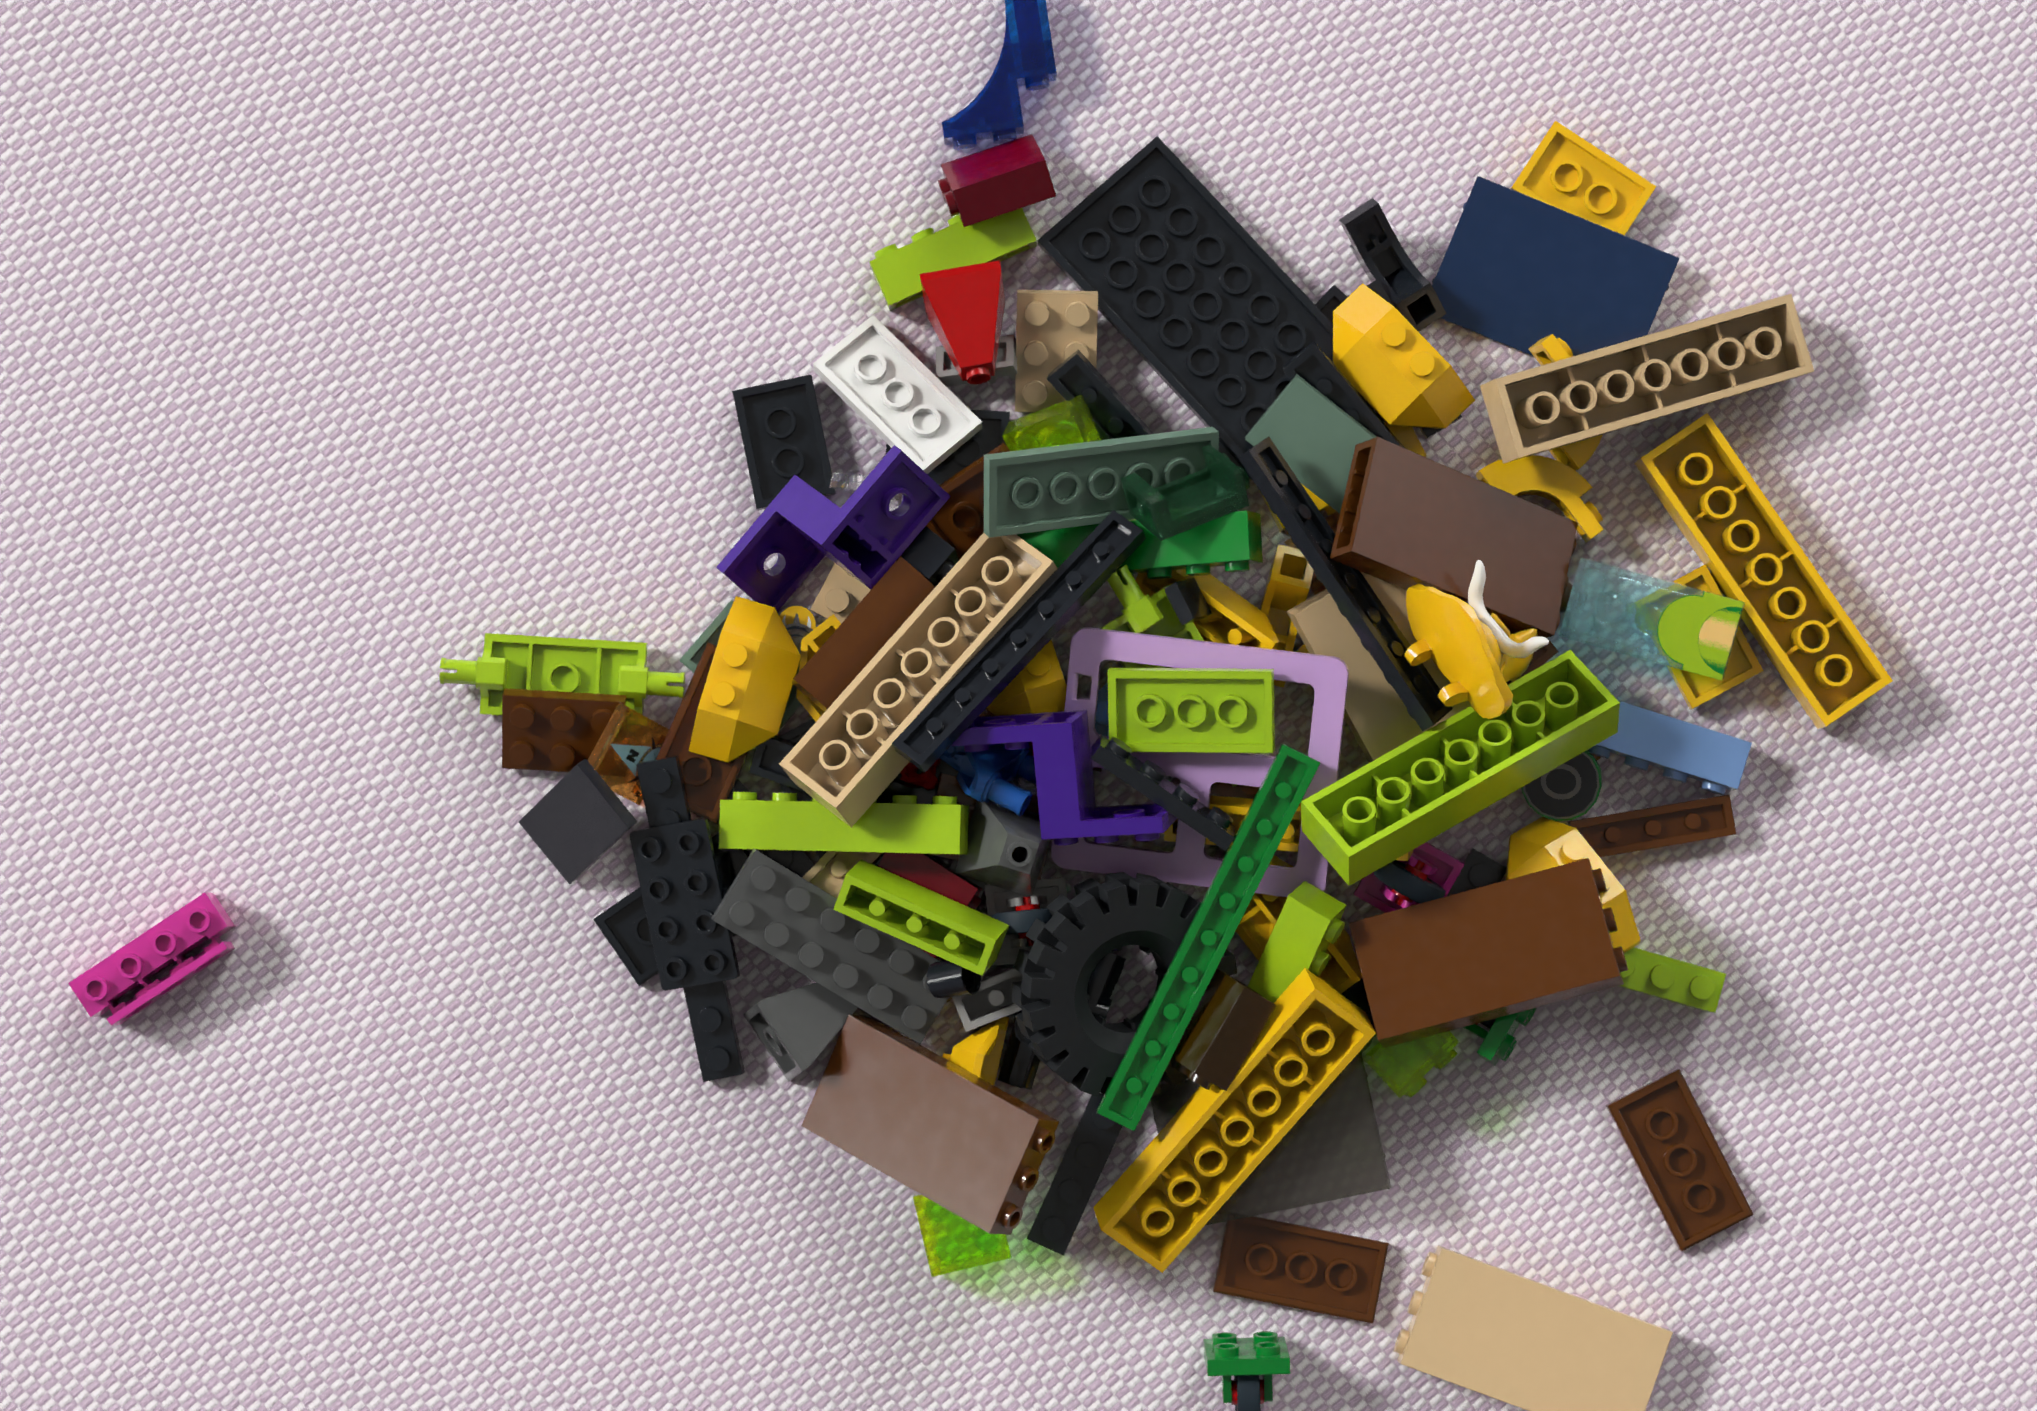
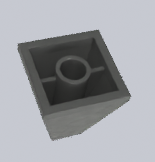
M991 800L987 803L976 801L968 827V854L959 855L954 873L1022 895L1032 896L1050 839L1041 840L1039 814L1026 810L1023 815L1018 816L1016 813Z
M816 982L764 998L743 1015L789 1082L811 1066L843 1027L848 1015H852L858 1007Z

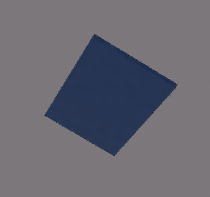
M1477 176L1468 200L1463 205L1464 210L1437 275L1432 279V287L1447 313L1441 319L1529 355H1532L1528 350L1532 345L1551 334L1565 341L1572 350L1573 356L1648 335L1664 294L1669 289V282L1680 259L1679 257Z

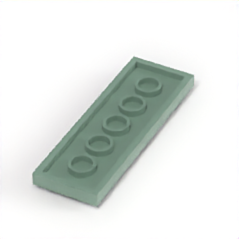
M1214 427L985 454L984 533L991 538L1100 524L1113 510L1126 519L1131 520L1216 509L1218 500L1219 431Z

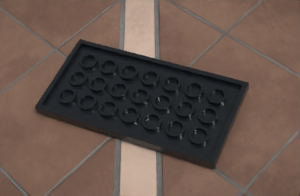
M1158 136L1037 240L1038 246L1080 291H1098V310L1206 427H1214L1219 431V441L1240 464L1241 462L1238 457L1254 447L1245 440V436L1291 381L1290 377L1284 372L1283 365L1313 341L1318 344L1333 362V323Z

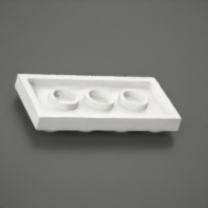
M874 315L869 317L813 363L814 372L891 448L895 445L901 449L926 474L931 472L982 429V421Z

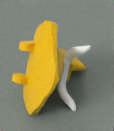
M1477 560L1468 590V604L1458 597L1420 583L1408 588L1406 591V608L1410 627L1417 642L1407 649L1404 656L1412 666L1419 665L1430 658L1434 661L1443 675L1451 682V684L1443 687L1438 693V698L1445 706H1454L1469 701L1471 707L1482 718L1492 719L1505 714L1512 704L1513 694L1506 682L1510 680L1514 682L1518 677L1520 678L1528 668L1534 652L1548 645L1549 640L1543 636H1537V629L1535 628L1510 634V630L1494 613L1490 615L1483 601V590L1486 580L1485 566L1481 560Z

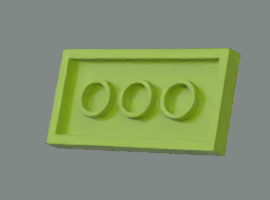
M1109 668V740L1112 737L1120 739L1131 748L1132 752L1273 753L1275 751L1274 669Z

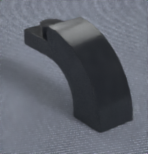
M1371 198L1339 219L1352 244L1350 247L1370 281L1379 280L1395 308L1418 332L1447 314L1431 283L1420 273L1401 246L1376 200Z

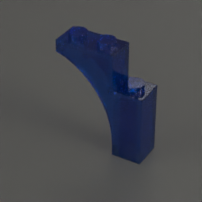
M1004 0L1006 31L998 63L986 86L978 96L955 116L942 122L945 145L953 144V149L956 150L968 149L977 146L978 140L993 138V143L1001 144L1017 139L1018 134H1024L1018 86L1025 85L1026 90L1030 91L1044 89L1050 86V81H1056L1057 76L1046 0Z

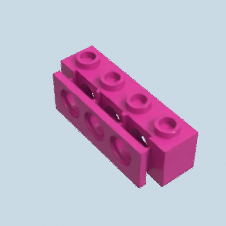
M205 892L68 984L90 1017H100L110 1010L113 1014L107 1018L110 1025H121L234 950L235 947L232 942H222L220 937L236 926L215 894ZM207 940H212L211 944L203 948L204 951L186 960V954ZM174 962L178 963V966L168 971L169 974L162 979L151 980L153 976ZM141 984L144 986L143 989L135 993V997L118 1005L117 1000Z

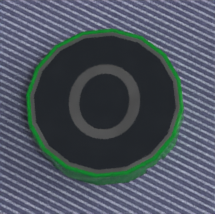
M1586 750L1521 787V791L1528 805L1540 816L1554 821L1573 820L1586 814L1596 803L1602 787L1601 768L1589 750Z

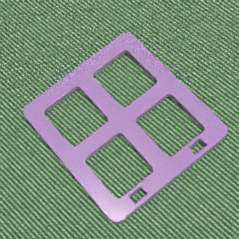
M1092 627L1082 628L1072 637L1064 711L1087 710L1090 747L1100 736L1095 730L1100 668L1103 660L1173 668L1274 669V680L1310 684L1315 691L1308 756L1319 761L1320 765L1303 796V800L1338 780L1349 676L1348 667L1342 659L1334 656ZM1079 673L1092 676L1090 698H1077ZM1131 753L1132 756L1143 763L1146 760L1155 763L1166 773V776L1179 778L1182 784L1190 787L1200 797L1198 801L1208 808L1213 783L1221 782L1260 787L1275 758L1273 756L1249 753ZM1092 760V768H1104L1100 764ZM1178 819L1175 850L1171 852L1095 843L1088 841L1086 837L1078 838L1079 842L1071 845H1054V839H1052L1051 847L1053 861L1064 869L1102 874L1125 872L1136 878L1137 873L1157 877L1165 882L1210 887L1223 861L1222 858L1208 856L1205 852L1206 837L1180 819ZM1300 828L1297 864L1293 867L1269 865L1255 893L1288 897L1304 881L1324 892L1327 884L1329 862L1302 832V828Z

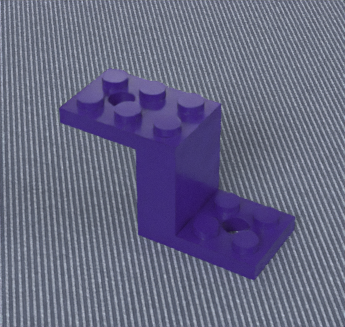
M895 445L841 508L794 475L716 568L753 601L775 607L777 612L825 556L869 589H872L951 496ZM902 493L903 500L900 506L893 511H889L891 499L895 495ZM773 553H778L776 564L771 569L764 570L766 558Z
M1087 710L978 716L951 745L964 746L965 752H980L989 750L990 744L1004 743L1006 750L1028 748L1029 742H1033L1041 840L1054 839V845L1076 844L1079 842L1078 838L1094 837L1095 843H1110L1118 841L1119 835H1135V840L1137 841L1155 840L1160 838L1159 833L1167 831L1177 819V817L1156 803L1096 807Z

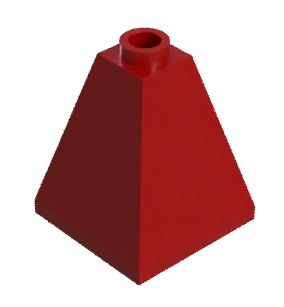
M1000 260L920 274L926 316L961 380L973 385L989 381L991 376H995L1005 308Z

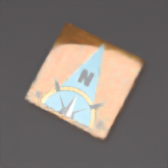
M619 702L588 761L613 792L640 805L643 801V795L636 764L656 760L669 729Z

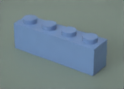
M1619 701L1618 733L1588 749L1592 755L1609 759L1610 753L1626 757L1625 765L1647 771L1649 765L1664 769L1662 776L1674 781L1686 783L1687 777L1702 781L1701 789L1724 795L1726 789H1738L1752 743Z

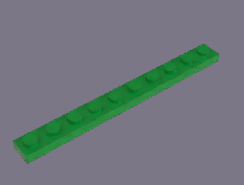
M1283 743L1281 744L1235 835L1234 841L1231 843L1097 1109L1098 1114L1135 1131L1320 765L1319 761Z

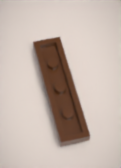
M1730 794L1568 822L1569 826L1575 827L1599 857L1736 835Z

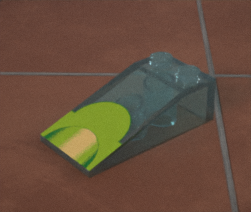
M1580 558L1559 636L1723 680L1745 602L1592 558Z

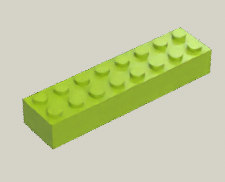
M1569 650L1508 684L1513 694L1510 708L1505 714L1492 719L1482 718L1469 706L1301 801L1302 832L1350 886L1618 733L1620 702L1582 661Z

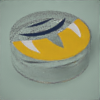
M791 605L779 614L796 646H801V640L817 627L814 614L804 606Z

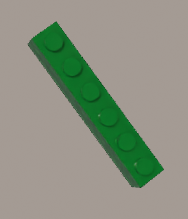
M1245 510L1130 521L1143 530L1146 539L1121 566L1127 564L1132 576L1136 573H1147L1148 579L1171 578L1172 570L1186 569V575L1189 576L1211 574L1210 567L1225 566V572L1250 571L1249 564L1263 563L1260 514ZM1099 524L1017 534V536L1051 559L1056 567L1059 568Z

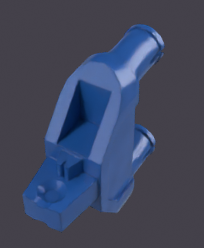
M1004 743L990 744L989 750L965 752L964 746H950L940 756V759L959 771L956 779L967 796L981 803H987L991 800L1016 813L1018 816L1023 815L1032 798V792L1026 791L1009 781L1017 780L1021 777L1036 785L1034 756H1032V751L1029 750V747L1006 750Z

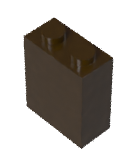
M1216 969L1172 1056L1175 1059L1172 1067L1187 1075V1078L1207 1090L1214 1084L1227 1091L1277 1005L1244 983Z

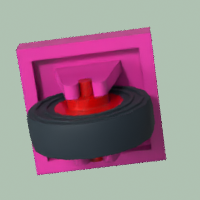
M1425 842L1413 849V853L1408 861L1394 860L1362 878L1353 895L1385 913L1443 898L1448 895L1465 864L1430 843Z

